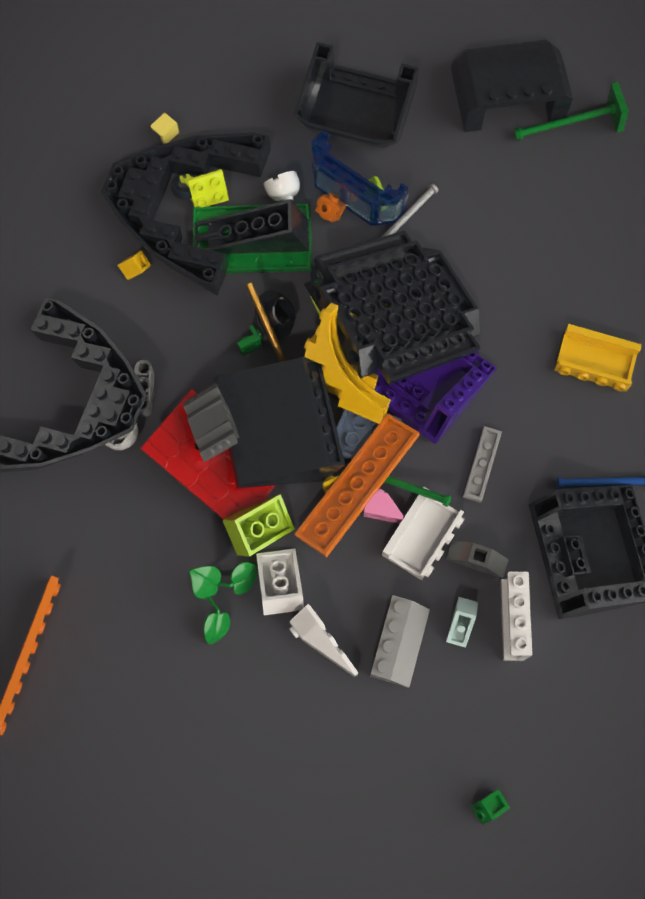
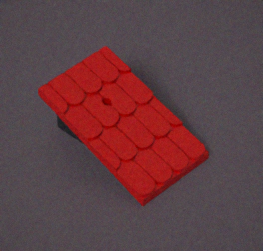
M191 389L161 426L151 435L148 441L145 442L141 450L224 520L240 510L264 501L276 485L237 488L229 448L211 459L203 461L188 422L187 413L183 407V402L197 395Z

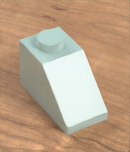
M458 597L446 642L466 648L476 619L478 602Z

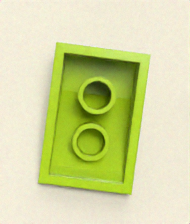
M281 494L240 510L222 520L237 556H251L294 530Z

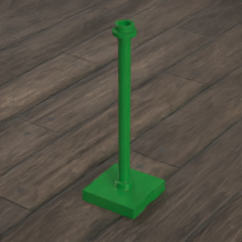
M611 83L606 103L607 107L525 129L517 127V129H514L515 139L523 140V136L609 113L616 133L624 131L629 110L619 83Z

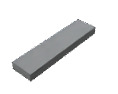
M486 426L483 427L462 498L478 503L482 502L502 431Z

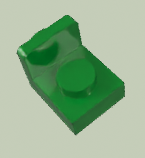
M253 325L249 326L251 336H245L237 342L242 356L262 347L261 339L263 337L259 329L255 330Z
M499 789L471 806L475 817L482 825L493 821L510 808Z

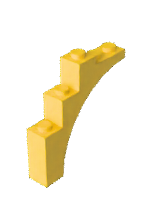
M330 303L320 313L319 319H321V323L317 327L315 334L311 339L308 338L305 343V357L323 365L322 371L325 383L340 390L338 393V398H340L339 407L380 424L387 414L391 400L365 384L346 360L337 334L336 319L338 305Z

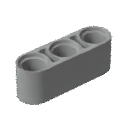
M140 360L135 364L134 372L142 387L148 386V388L145 390L147 397L144 402L147 406L141 409L139 416L147 417L153 411L155 374L149 361ZM143 369H149L146 373H141Z

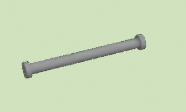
M430 184L428 190L381 237L394 234L433 194L439 191L437 186Z

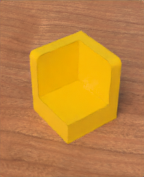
M142 250L125 258L118 264L127 280L143 273L151 266Z

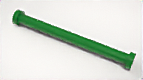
M388 476L384 481L390 485L443 503L445 507H448L451 502L450 495L444 496Z

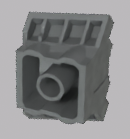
M217 383L183 402L188 422L204 462L238 443V431Z

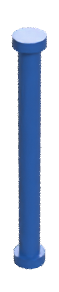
M557 477V488H563V486L645 485V477L571 479Z

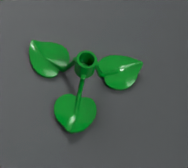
M249 562L237 564L230 575L232 583L220 582L221 573L214 566H199L188 570L193 594L200 599L206 598L216 612L209 613L203 624V634L207 644H214L220 640L230 627L229 615L226 612L220 613V609L210 596L217 593L218 586L233 587V592L237 595L249 591L256 580V564Z

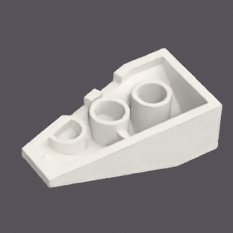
M309 604L306 605L290 621L292 627L289 630L295 638L300 637L302 641L353 677L357 676V670L345 653L339 650L333 636L329 633L327 634L321 619Z

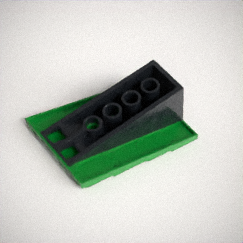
M292 199L269 205L193 207V246L225 253L229 265L226 274L312 270L309 204H295Z

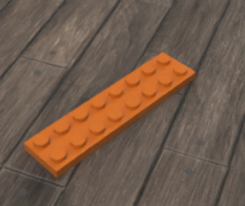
M387 414L299 527L295 536L327 558L419 437V432Z
M52 575L48 580L0 703L1 736H3L7 726V722H4L6 714L11 715L15 705L12 701L14 694H19L23 682H20L22 673L27 674L31 663L27 661L29 655L34 654L38 642L35 639L37 634L42 635L46 625L45 622H42L44 616H48L54 603L50 602L52 596H57L61 586L58 583L59 578Z

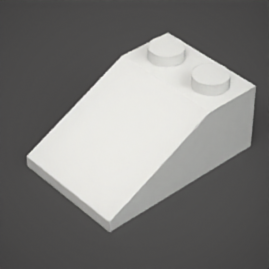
M288 549L256 553L264 615L301 611L304 605L296 550Z

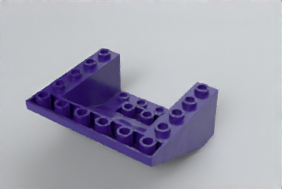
M473 353L388 385L377 367V372L374 373L378 375L375 391L391 400L388 407L390 412L436 445L491 378L497 368L477 353Z

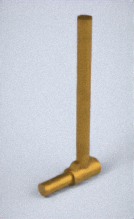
M253 283L246 284L247 291L279 362L291 360L286 359Z

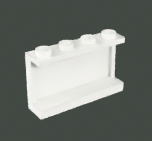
M418 495L384 548L382 556L420 580H423L424 576L429 577L434 569L431 566L434 560L439 561L444 553L442 550L444 544L449 545L453 539L454 534H452V531L455 527L459 529L463 523L464 518L462 515L464 511L460 510L459 512L450 506H443V503Z
M508 572L507 579L500 580L503 661H524L532 656L529 572Z

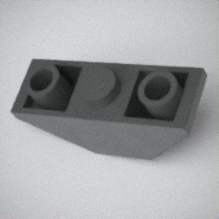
M451 541L446 557L448 561L502 579L509 560L491 548L476 543Z

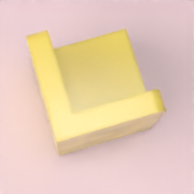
M166 113L162 114L151 124V129L160 135L162 144L169 143L179 134L177 122Z

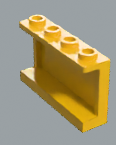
M568 324L564 331L554 371H558L562 375L575 376L582 381H593L600 386H610L617 391H627L632 385L631 377L636 357L640 352L642 344Z

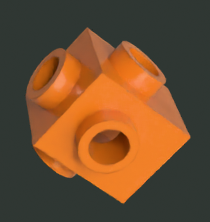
M329 193L319 197L315 211L320 214L319 216L322 219L334 222L341 218L347 204L342 202L338 195Z

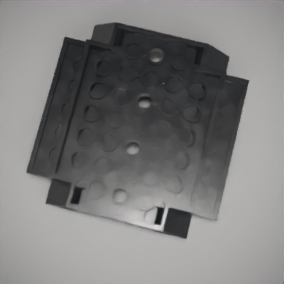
M404 230L315 256L313 262L323 278L306 282L304 286L320 312L330 303L338 305L336 320L346 337L341 347L360 379L376 373L378 367L388 385L480 350L481 347L474 338L480 335L479 309L441 250L421 247L417 240L411 241ZM411 293L416 294L418 298L412 296ZM381 302L387 304L389 308L384 307ZM350 312L356 314L358 318L352 317Z

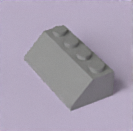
M392 595L370 677L403 687H410L430 609L412 600Z

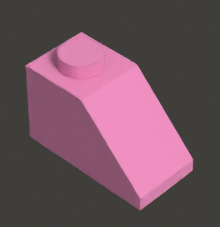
M378 489L364 510L363 517L398 524L403 520V514L389 494L384 493L381 489Z

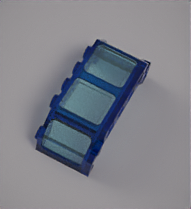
M322 129L311 141L315 188L324 194L334 193L338 195L340 200L347 204V210L370 226L395 223L407 209L409 187L401 183L400 188L394 190L389 184L383 191L328 153L331 150V144H327L330 134Z

